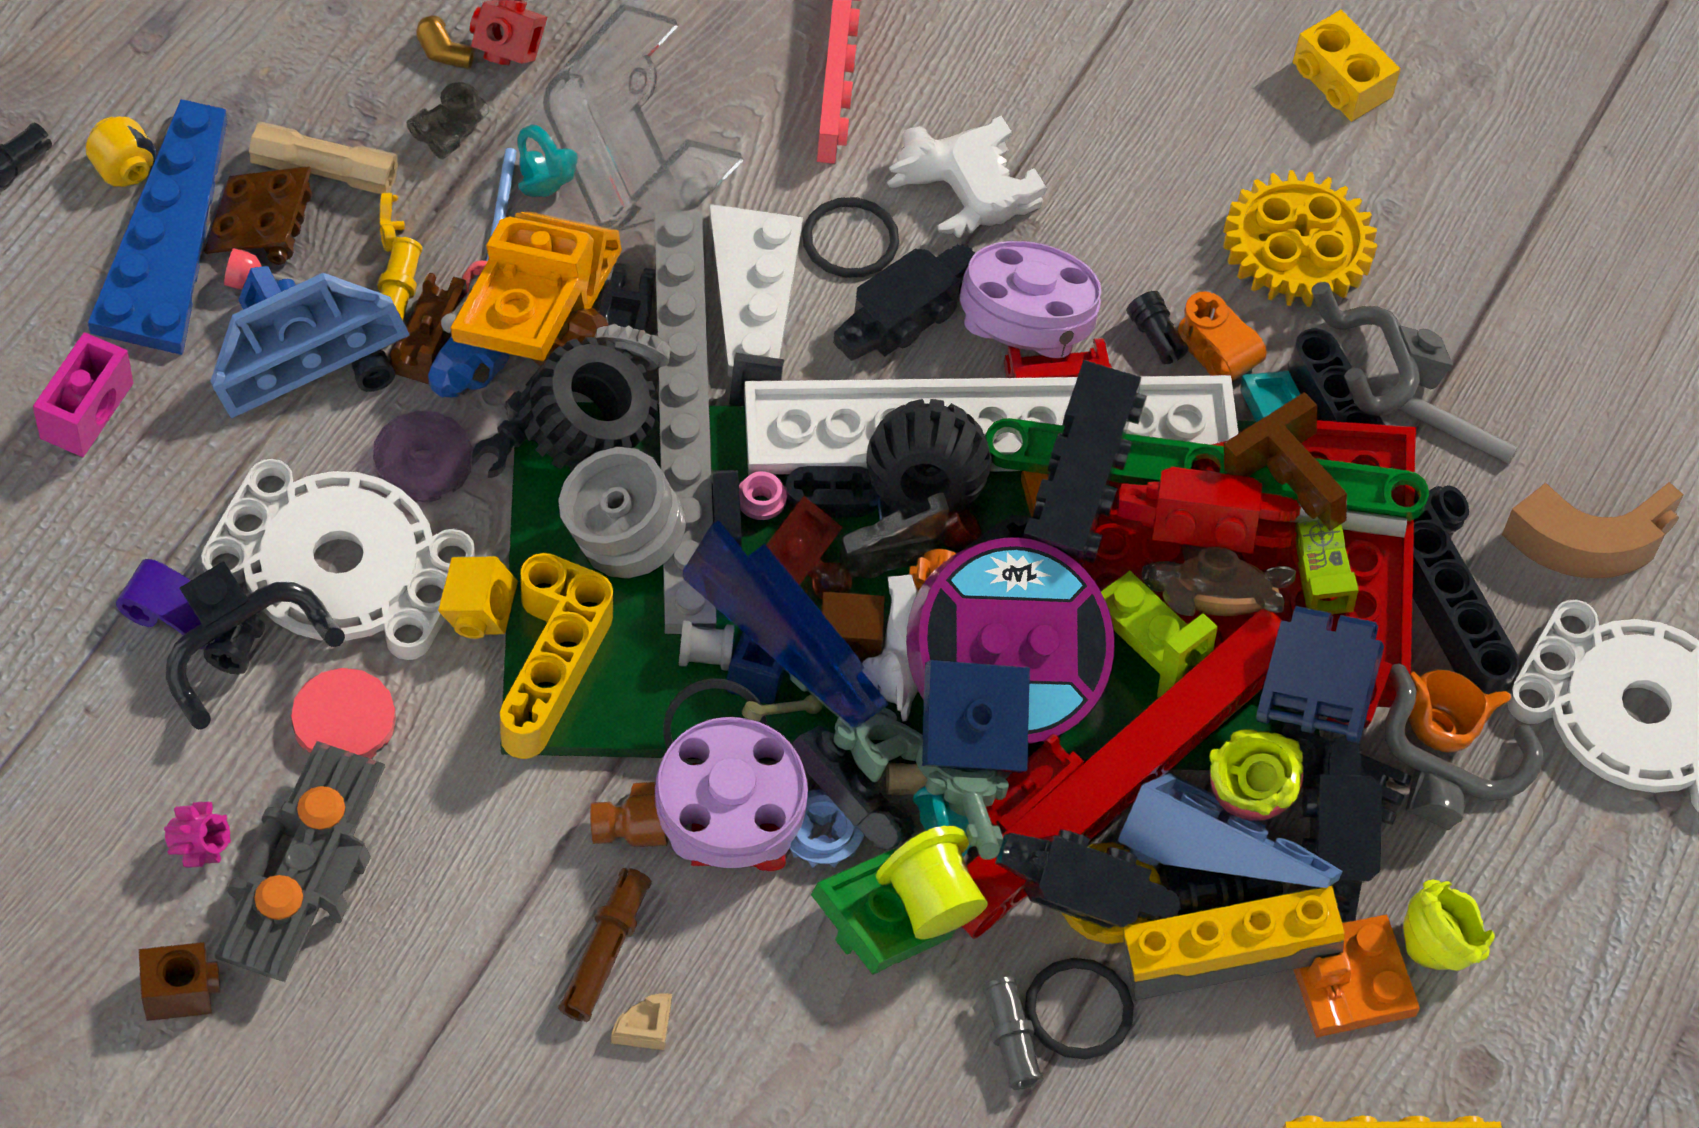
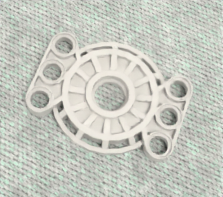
M267 459L256 463L250 469L204 546L201 557L204 572L212 568L211 563L213 559L220 554L229 553L238 557V565L230 571L238 584L246 581L250 593L274 582H295L307 587L323 602L331 617L345 634L344 641L368 637L384 630L387 648L391 654L399 659L412 660L425 655L445 621V618L438 611L441 600L435 603H425L416 596L420 588L427 585H435L442 590L444 589L450 563L442 561L438 557L439 552L447 546H457L466 552L465 557H475L473 540L461 530H443L432 536L430 524L419 505L402 489L381 478L359 472L331 471L306 476L293 482L292 471L287 464L280 460ZM268 476L279 477L285 482L281 490L274 493L263 492L257 485L261 479ZM332 484L349 485V486H330V487H325V488H320V489H318V487L327 486V485H332ZM361 486L378 490L387 495V497L384 498L373 491L361 489ZM304 491L307 492V493H305V494H303V495H300V496H298V497L295 496V495L300 494V493H302V492H304ZM400 504L413 515L417 523L410 524L404 513L398 509ZM251 514L261 518L262 524L254 531H240L234 525L236 520L243 515ZM344 539L359 544L363 549L362 560L354 569L348 572L337 574L327 572L320 568L314 560L315 550L328 541ZM278 602L274 604L277 606L276 608L270 605L262 610L275 623L295 634L323 640L304 611L294 603ZM404 625H414L423 632L420 639L413 643L400 642L395 638L394 634L398 628Z
M1575 599L1560 603L1510 691L1511 699L1507 702L1512 716L1526 724H1539L1553 718L1555 728L1568 750L1586 768L1609 782L1628 789L1652 793L1679 791L1689 787L1692 805L1699 812V640L1687 632L1667 624L1641 619L1611 621L1599 626L1597 613L1586 602ZM1565 616L1578 617L1586 625V631L1581 634L1568 632L1562 626L1560 619ZM1640 632L1652 634V636L1642 634L1624 635L1623 633ZM1608 635V640L1602 641V637ZM1664 638H1667V639H1669V640H1672V641H1675V642H1677V643H1680L1681 645H1683L1684 647H1686L1687 649H1689V650L1692 651V652H1689L1688 650H1686V649L1683 648L1682 646H1680V645H1678V644H1676V643H1673V642H1671V641L1665 640ZM1547 652L1558 654L1565 661L1566 668L1560 671L1550 670L1542 664L1540 655ZM1630 688H1643L1653 691L1666 702L1670 710L1665 720L1658 723L1646 724L1637 721L1625 710L1622 701L1623 693ZM1525 689L1535 690L1543 696L1545 705L1540 708L1528 707L1521 701L1519 693Z

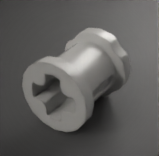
M683 620L679 666H687L689 662L717 664L721 666L722 670L728 671L731 662L734 625H726L724 629L696 627L692 625L691 621Z

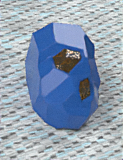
M451 336L439 351L428 374L429 386L441 398L458 397L459 395L466 394L469 390L485 388L496 374L503 369L509 360V354L454 342Z

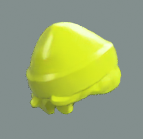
M1432 879L1423 883V889L1418 891L1409 901L1408 910L1403 921V931L1407 954L1416 963L1425 968L1435 970L1451 969L1460 971L1473 963L1487 960L1490 953V945L1495 939V934L1492 930L1485 932L1480 909L1475 899L1467 893L1451 889L1452 883L1449 881L1440 882Z

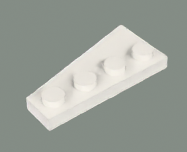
M709 204L710 229H712L714 263L716 264L717 289L721 306L724 349L729 377H732L736 352L780 359L803 217Z

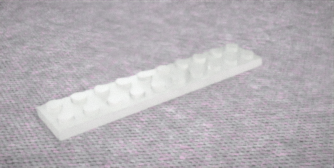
M1231 375L1140 376L1139 394L1146 395L1147 400L1139 425L1130 422L1126 434L1210 445L1228 441L1238 434ZM1077 377L745 381L744 398L748 475L760 471L771 474H790L795 469L805 466H858L867 468V447L880 421L897 407L923 399L924 403H929L930 399L943 400L944 406L948 407L952 403L962 408L980 425L984 435H986L988 428L994 422L1006 418L1063 425L1064 415ZM1002 433L995 438L993 445L1002 454H1013L1021 448L1022 442L1013 433ZM991 462L990 471H1019L1004 469Z

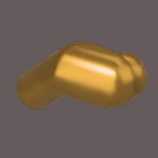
M431 15L422 18L418 22L416 29L417 39L429 60L465 69L472 67L475 48L452 42L445 29L446 24L440 17Z

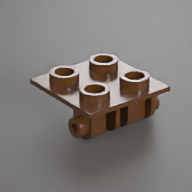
M311 167L229 176L204 252L211 254L229 252L234 248L239 250L263 248L267 253V259L273 264L282 265L286 260L292 258L295 243L294 237L298 236L301 232V224H303L305 219L304 212L307 203L312 197L310 183L308 182L312 170Z

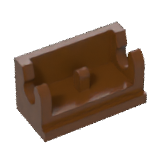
M434 273L427 274L422 284L423 292L406 325L410 336L397 341L391 351L390 362L395 375L429 385L428 374L439 351L452 336L451 333L443 330L441 320L446 314L453 313L467 294L466 280L453 276L447 291L435 284L436 276Z

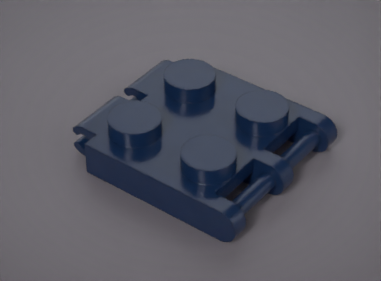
M1296 606L1291 622L1281 620L1257 710V722L1268 724L1271 719L1301 725V730L1304 732L1314 733L1315 729L1347 735V741L1359 743L1384 650L1382 641L1376 640L1378 633L1376 622L1341 615L1336 631H1331L1333 624L1331 613ZM1274 706L1285 708L1290 712H1304V715L1275 710ZM1319 716L1328 717L1342 723L1349 722V725L1322 720L1318 718Z

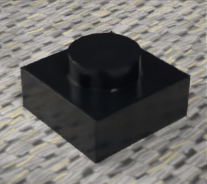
M736 352L729 404L745 407V381H782L784 359Z

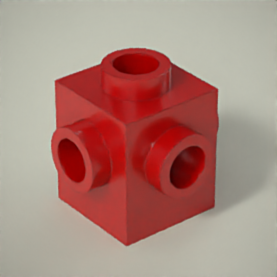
M524 0L484 1L482 7L476 8L470 22L469 30L470 33L474 34L471 47L484 51V59L508 66L511 60L520 64L535 61L548 17L527 10V2Z

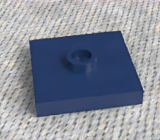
M937 660L925 662L922 766L1015 773L1026 772L1030 668Z

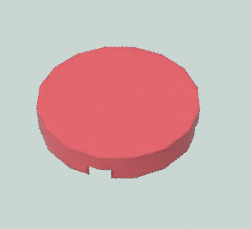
M338 668L321 672L303 685L294 698L291 719L296 741L303 750L305 748L311 753L316 741L371 759L377 755L376 751L382 748L385 742L387 745L392 738L396 713L390 691L378 678L362 670Z

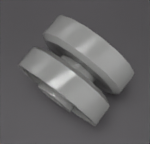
M614 447L594 453L577 464L564 481L559 497L560 517L591 565L602 573L611 577L632 578L650 573L667 562L680 546L686 528L684 507L653 457L635 448Z

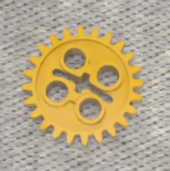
M1289 170L1287 181H1281L1275 173L1270 174L1268 185L1255 179L1251 191L1246 189L1240 190L1238 202L1232 201L1228 216L1226 217L1223 233L1226 234L1223 249L1230 250L1228 264H1240L1237 275L1239 279L1250 276L1254 278L1251 287L1252 291L1259 290L1263 286L1269 288L1268 300L1272 301L1279 293L1285 294L1287 306H1291L1297 296L1302 297L1306 307H1311L1314 298L1311 289L1319 282L1329 283L1332 292L1334 291L1344 299L1347 297L1349 287L1359 288L1363 275L1369 274L1377 249V244L1374 243L1377 228L1369 226L1372 214L1371 212H1359L1362 199L1355 198L1349 201L1345 199L1348 191L1347 186L1341 187L1336 191L1330 189L1332 178L1327 177L1321 184L1315 183L1313 172H1308L1304 181H1299L1293 170Z

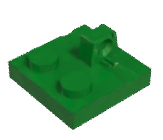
M897 848L817 882L811 893V896L837 928L838 933L835 941L846 955L854 950L872 975L951 939L956 931L955 929L929 939H917L915 937L905 905L892 883L881 885L876 879V873Z

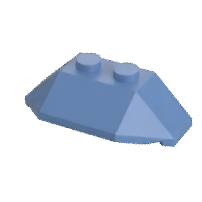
M321 273L233 314L210 381L232 419L410 336L390 296Z

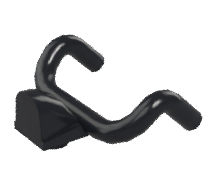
M222 561L179 587L201 624L188 631L174 644L167 658L166 680L172 696L190 724L195 729H204L209 726L211 717L190 685L186 675L187 664L197 650L278 602H291L298 605L328 646H340L345 640V634L331 617L323 602L311 589L295 582H274L246 596L225 562Z

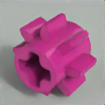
M193 802L191 806H176L174 808L176 817L172 818L167 826H164L165 841L169 848L167 852L169 855H183L182 863L185 868L203 867L204 863H219L221 861L220 852L227 847L228 843H231L230 828L226 821L228 817L227 815L212 814V802Z

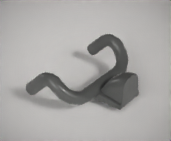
M1319 282L1312 287V294L1319 312L1328 325L1336 329L1376 325L1382 329L1400 373V381L1390 392L1382 396H1373L1364 371L1361 368H1351L1345 373V380L1352 398L1362 412L1374 416L1390 414L1403 407L1414 396L1418 385L1428 389L1436 388L1446 373L1453 367L1442 338L1435 332L1428 329L1416 330L1402 326L1391 311L1379 306H1361L1342 311L1337 305L1329 283Z
M1392 665L1388 678L1396 695L1384 722L1385 741L1395 757L1415 769L1406 811L1446 830H1450L1463 819L1465 810L1463 792L1488 801L1504 800L1525 791L1537 778L1543 764L1544 751L1532 727L1529 725H1521L1514 731V738L1523 753V759L1519 768L1512 775L1502 780L1491 781L1483 779L1411 744L1405 735V725L1416 702V687L1404 665Z

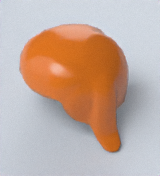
M1437 669L1427 672L1420 677L1415 672H1412L1410 675L1416 687V702L1408 720L1415 735L1427 746L1446 753L1458 752L1472 744L1474 739L1480 735L1484 724L1496 708L1510 701L1511 694L1506 691L1484 694L1472 681L1461 674L1448 670Z

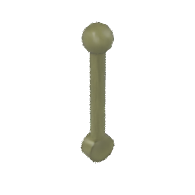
M812 694L802 701L760 705L756 702L748 701L742 710V715L746 719L757 722L765 715L806 711L809 714L815 715L822 710L823 704Z

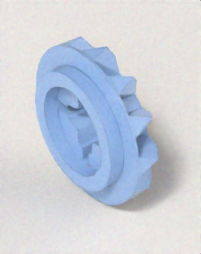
M822 789L808 791L806 812L802 826L791 842L790 849L793 858L799 856L808 861L812 868L817 864H830L835 868L840 861L847 857L853 859L857 848L863 842L864 833L852 824ZM835 820L831 833L833 838L823 834L818 838L814 837L810 840L814 830L812 823L816 822L818 825L824 826L828 822L832 823Z

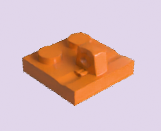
M1387 914L1342 923L1345 936L1344 949L1340 955L1326 958L1318 957L1311 966L1293 969L1316 1038L1416 1017L1420 1009Z

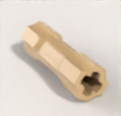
M265 122L257 123L256 129L251 136L249 147L250 163L278 170L310 166L312 169L311 174L344 181L353 188L378 194L390 193L398 168L397 154L364 146L349 147L303 136L294 129Z

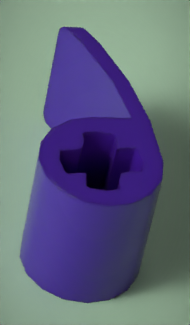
M143 559L116 600L118 610L126 618L141 626L154 627L160 619L184 636L188 631L201 624L179 588L191 580L156 560Z

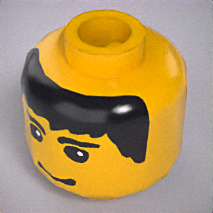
M108 117L99 121L92 128L86 141L85 152L88 159L102 179L114 187H127L142 182L151 172L157 156L156 148L139 123L129 117Z

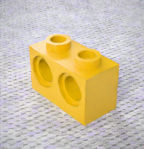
M1342 10L1335 12L1301 32L1293 58V63L1296 65L1299 73L1304 78L1310 79L1326 96L1331 106L1339 109L1351 122L1393 97L1401 70Z

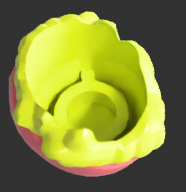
M1239 730L1231 735L1230 742L1226 741L1220 749H1212L1210 752L1212 791L1223 809L1236 817L1248 821L1273 818L1288 809L1297 799L1302 789L1303 757L1300 745L1296 740L1286 738L1278 733Z

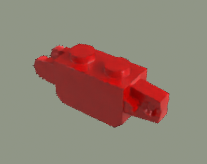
M1170 467L1162 470L1160 482H1148L1147 485L1121 484L1117 517L1142 522L1143 526L1153 528L1152 540L1253 554L1254 545L1272 548L1282 547L1285 549L1286 547H1291L1296 540L1297 532L1294 531L1293 526L1275 521H1295L1297 516H1300L1301 506L1293 498L1262 493V484L1253 477Z

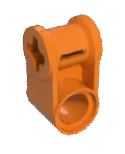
M1208 291L1197 292L1187 300L1184 309L1185 317L1180 321L1177 331L1182 340L1188 345V351L1204 366L1210 376L1231 375L1233 383L1266 359V348L1258 333L1247 326L1217 294ZM1215 309L1213 318L1210 319V318H1211V315H1212V313H1213V310Z

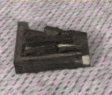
M944 493L928 497L931 509L907 520L904 519L901 511L882 518L872 526L863 527L843 536L839 563L844 579L856 577L865 579L875 578L882 575L885 571L917 566L918 558H923L926 552L943 549L949 512Z

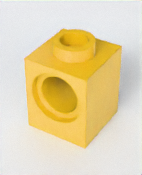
M497 556L452 557L438 611L451 624L455 632L463 637L480 639L484 635L505 634L518 580Z

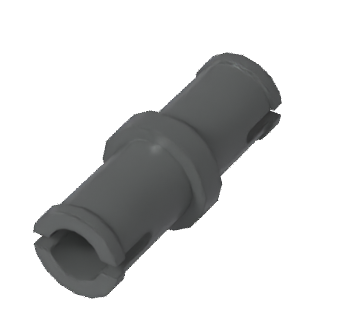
M1003 977L986 983L983 986V992L986 994L995 1027L991 1032L992 1040L995 1046L1001 1048L1009 1077V1086L1013 1090H1021L1041 1083L1044 1078L1040 1072L1031 1040L1035 1031L1032 1022L1025 1019L1016 987V979L1013 977Z

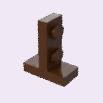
M1305 392L1224 442V471L1227 474L1249 477L1267 465L1270 473L1281 485L1287 483L1297 494L1301 507L1309 517L1313 519L1318 517L1330 531L1347 521V493L1301 444L1317 433V405Z

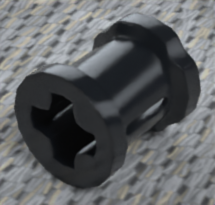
M257 615L242 622L243 626L238 625L216 638L213 643H209L203 653L206 661L213 667L229 674L239 675L245 673L249 666L247 656L255 638H260L265 630V623ZM236 637L237 640H236V642L233 644L232 641H233V639Z

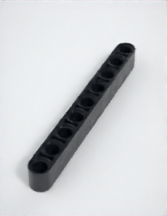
M1318 328L1307 329L1301 332L1296 339L1287 371H1289L1300 395L1305 392L1316 403L1317 421L1385 425L1381 416L1368 415L1362 412L1355 404L1344 376L1352 366L1333 335ZM1416 490L1414 496V505H1416L1419 501V494ZM1427 500L1424 512L1414 519L1412 597L1455 673L1461 674L1472 681L1484 694L1508 692L1519 669L1517 652L1430 501ZM1440 589L1446 590L1447 592H1449V593H1451V594L1444 593V592L1441 591ZM1462 629L1468 630V631L1472 632L1473 634H1469V633L1463 631ZM1486 670H1490L1496 673L1497 675H1492L1488 673Z

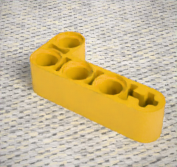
M547 553L535 554L529 557L521 568L522 605L528 613L547 621V624L500 710L502 747L508 754L520 759L532 758L540 754L545 748L609 630L613 619V589L610 581L598 572ZM541 583L553 585L549 588L536 587V585ZM584 602H595L599 605L586 607L581 604ZM570 641L575 642L578 645L567 648L562 647L559 644L562 642ZM541 682L555 684L551 688H541L536 685ZM529 712L532 713V722L528 721Z

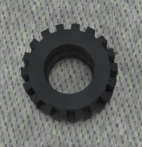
M585 337L581 343L577 339L567 341L563 347L559 346L550 354L525 384L527 387L521 393L520 403L525 406L519 411L521 422L528 423L529 425L524 433L529 441L535 439L539 446L535 450L542 457L546 453L553 458L552 465L559 469H562L564 465H568L572 472L577 464L594 453L614 447L635 448L647 436L646 434L655 422L652 415L657 411V401L650 398L655 392L653 382L646 381L643 377L647 371L642 364L636 366L630 360L634 355L626 349L622 353L615 350L616 343L605 340L602 345H599L594 337ZM572 392H577L590 398L601 410L604 421L594 419L583 412L575 402Z

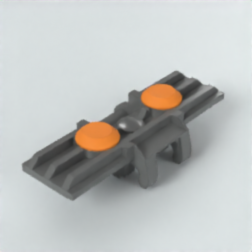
M316 741L288 802L285 801L281 809L275 807L266 808L261 818L264 826L239 878L231 880L227 888V892L240 902L214 954L215 959L285 982L319 908L329 913L331 921L335 923L342 922L348 909V904L343 896L346 884L353 871L358 874H364L371 858L365 843L354 837V833L385 769L384 763ZM282 835L292 837L293 839L276 875L269 878L263 877Z

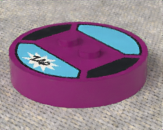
M1001 538L980 543L953 555L937 567L926 579L913 602L909 614L906 635L907 657L914 683L923 700L925 662L930 660L1029 667L1028 744L1044 741L1051 734L1058 736L1078 724L1095 706L1106 687L1111 673L1114 658V631L1111 616L1101 591L1087 571L1074 559L1059 549L1043 542L1025 538Z

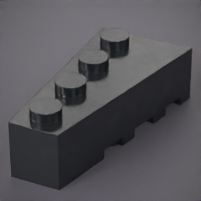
M1083 360L1064 415L1063 425L1065 427L1063 433L1058 434L1051 452L1048 480L1042 479L1036 496L1032 518L1029 517L1024 530L1025 539L1053 546L1066 553L1082 567H1084L1085 561L1095 563L1103 537L1102 534L1095 533V529L1100 515L1110 516L1118 488L1109 485L1115 468L1124 471L1132 447V442L1125 440V435L1129 423L1139 425L1147 396L1139 394L1140 376Z

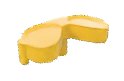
M381 193L380 235L386 252L392 251L391 246L396 238L395 230H405L404 221H391L392 205L394 201L398 200V196L393 195V193Z

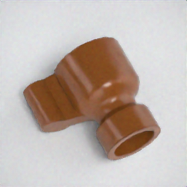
M655 782L633 783L630 796L621 806H614L611 802L591 803L590 821L593 844L613 843L616 838H624L632 847L667 846L668 837L661 827L655 806Z

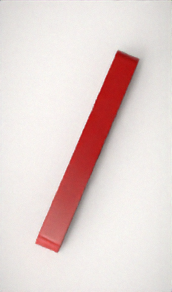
M1268 607L1258 611L1004 834L1014 833L1041 838L1052 835L1058 836L1059 830H1067L1083 835L1090 840L1136 800L1143 784L1164 776L1263 689L1281 619ZM979 855L966 866L988 903L986 909L980 915L961 926L972 939H976L987 932L1027 896L1024 890L1026 880L996 865L997 856L993 859H983Z

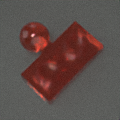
M803 496L743 574L781 605L789 600L807 575L812 578L813 589L821 599H823V592L849 594L852 588V576L849 570L840 563H824L820 560V557L843 527Z

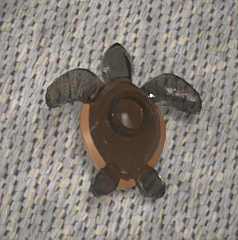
M1186 544L1182 546V554L1185 560L1183 564L1171 561H1158L1144 565L1141 569L1144 584L1151 590L1163 591L1166 603L1175 612L1186 616H1193L1195 609L1202 613L1216 616L1246 615L1258 612L1263 608L1270 612L1281 613L1284 611V598L1279 593L1278 588H1287L1293 583L1296 576V570L1287 566L1272 567L1263 572L1254 565L1239 559L1233 551L1223 547H1201Z

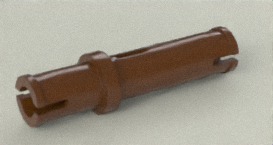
M622 868L606 906L598 908L594 917V921L597 923L596 928L579 961L564 998L558 1005V1009L567 1017L580 1022L581 1020L584 1022L590 1021L594 1007L607 978L610 976L626 937H631L637 927L635 916L647 890L652 884L651 879L646 874L633 868H629V870Z

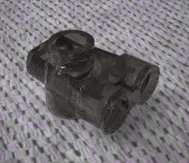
M455 82L447 85L440 95L441 104L429 111L423 108L406 121L411 135L418 141L425 142L440 159H445L457 150L461 145L460 139L470 135L475 125L489 113L487 103L478 96L476 89L467 83Z

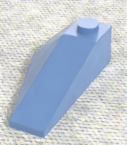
M1168 773L1141 786L1118 839V842L1131 848L1129 853L1138 857L1137 860L1153 866H1157L1160 862L1165 865L1328 888L1339 881L1343 872L1295 842L1282 838H1277L1276 842H1273L1267 838L1268 831L1265 829V824L1228 815L1225 813L1226 810L1216 800L1214 794L1172 773Z

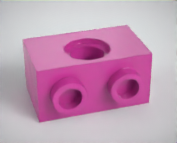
M83 332L33 405L41 440L84 458L134 384L128 350Z

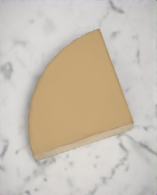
M672 994L650 995L645 997L644 1001L637 1003L625 1013H622L613 1027L611 1044L665 1050Z

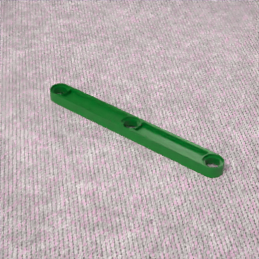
M1013 418L1000 419L988 428L985 435L989 446L991 462L1004 469L1050 474L1048 466L1051 452L1058 434L1063 433L1065 426ZM1002 433H1013L1020 438L1022 445L1013 454H1002L995 449L993 442ZM1126 434L1125 440L1132 442L1124 471L1115 468L1111 481L1137 485H1147L1148 482H1160L1162 470L1170 467L1191 469L1192 465L1200 459L1213 460L1220 469L1219 473L1227 474L1224 471V446ZM1316 459L1347 493V510L1407 518V521L1418 518L1424 512L1429 497V489L1424 478L1417 473L1400 469ZM1267 465L1249 476L1262 484V493L1281 495L1282 497L1287 496L1297 500L1299 503L1297 494L1287 483L1284 485L1278 483L1270 473ZM1399 485L1411 486L1419 494V501L1411 507L1399 506L1393 501L1391 491Z

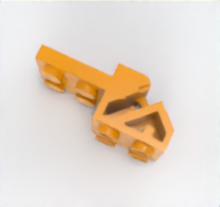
M534 212L515 213V217L501 219L486 244L489 259L450 328L453 341L544 361L568 315H572L579 309L592 308L622 251L619 230Z

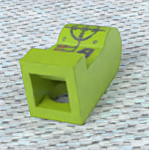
M1320 519L1297 522L1295 532H1297L1298 568L1306 608L1331 614L1353 612L1358 594V585L1355 573L1351 572L1342 526L1339 525L1330 531ZM1337 597L1335 600L1332 601L1320 600L1324 598Z

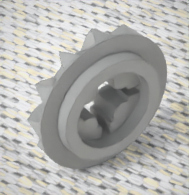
M612 324L597 328L594 338H596L599 345H602L605 340L616 343L615 350L622 353L626 349L634 355L630 360L636 366L642 364L646 370H655L657 367L668 365L671 347L666 342H663L659 336L650 335L645 330L633 329L629 325L621 327Z

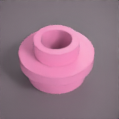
M764 471L755 472L740 483V510L748 517L756 520H768L779 515L784 509L787 497L786 490L775 475ZM757 496H765L769 500L759 501L754 498Z

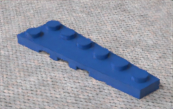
M183 99L180 100L89 318L88 327L90 334L175 354H183L193 306L194 285L198 280L201 248L202 243L205 242L208 211L209 206L212 205L215 176L218 173L227 126L226 109Z

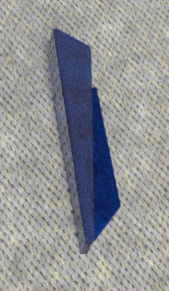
M719 520L712 524L683 570L684 580L851 727L857 728L888 706L884 696L862 671L865 667L854 651L770 549L764 544L747 556Z

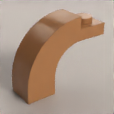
M1668 482L1633 511L1617 517H1598L1574 508L1547 483H1544L1512 508L1502 535L1525 556L1553 571L1581 578L1599 579L1616 577L1633 572L1654 559L1665 534L1673 528L1679 519L1675 512L1684 494Z

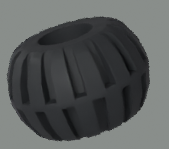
M920 399L897 407L880 421L869 440L866 463L871 484L875 487L876 493L888 506H890L888 503L889 499L906 505V508L910 511L911 507L915 509L919 520L927 521L926 517H933L934 521L958 514L978 498L990 474L991 455L982 428L970 414H967L962 408L952 403L948 407L944 406L943 400L930 399L929 403H924V400Z

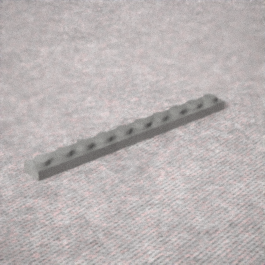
M654 211L657 336L671 347L668 365L658 367L660 466L671 488L684 507L686 528L680 546L670 559L663 564L665 634H682L683 620L691 621L692 625L696 627L716 628L702 211Z

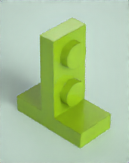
M1131 571L1101 591L1111 616L1113 630L1160 674L1158 698L1214 650L1217 625L1204 613L1189 624L1185 623Z

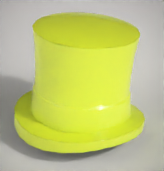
M956 826L935 827L918 834L897 849L876 873V879L879 884L886 885L892 883L897 894L900 895L917 939H929L951 932L975 919L988 905L965 865L962 853L969 846L966 833L963 829Z

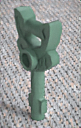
M794 655L788 660L785 670L791 675L790 680L803 692L806 690L811 692L813 696L838 717L835 723L836 732L833 736V741L838 747L851 750L855 762L869 779L877 782L882 776L888 761L899 756L906 760L916 761L918 750L923 744L922 734L896 721L897 717L890 709L881 707L875 710L871 705L852 704L851 701L826 680L827 675L814 663L808 664L800 655ZM870 740H884V741H882V742H880V743H878V744L875 745V744H874L872 741H870Z
M922 744L916 756V763L920 771L927 778V791L936 796L944 794V799L949 802V807L952 811L959 815L967 816L969 824L967 825L966 836L969 845L977 846L978 852L983 859L995 858L1000 852L1003 837L999 826H992L985 806L992 805L995 798L1002 800L1006 797L1009 786L1008 781L1003 777L997 776V771L922 766Z

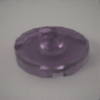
M414 411L397 416L382 428L374 441L373 466L377 477L379 476V478L402 489L415 502H433L441 499V495L451 490L454 493L463 486L471 472L472 445L466 431L453 418L438 412ZM419 450H428V451H430L429 453L424 454V455H420V454L415 453L416 451H419Z

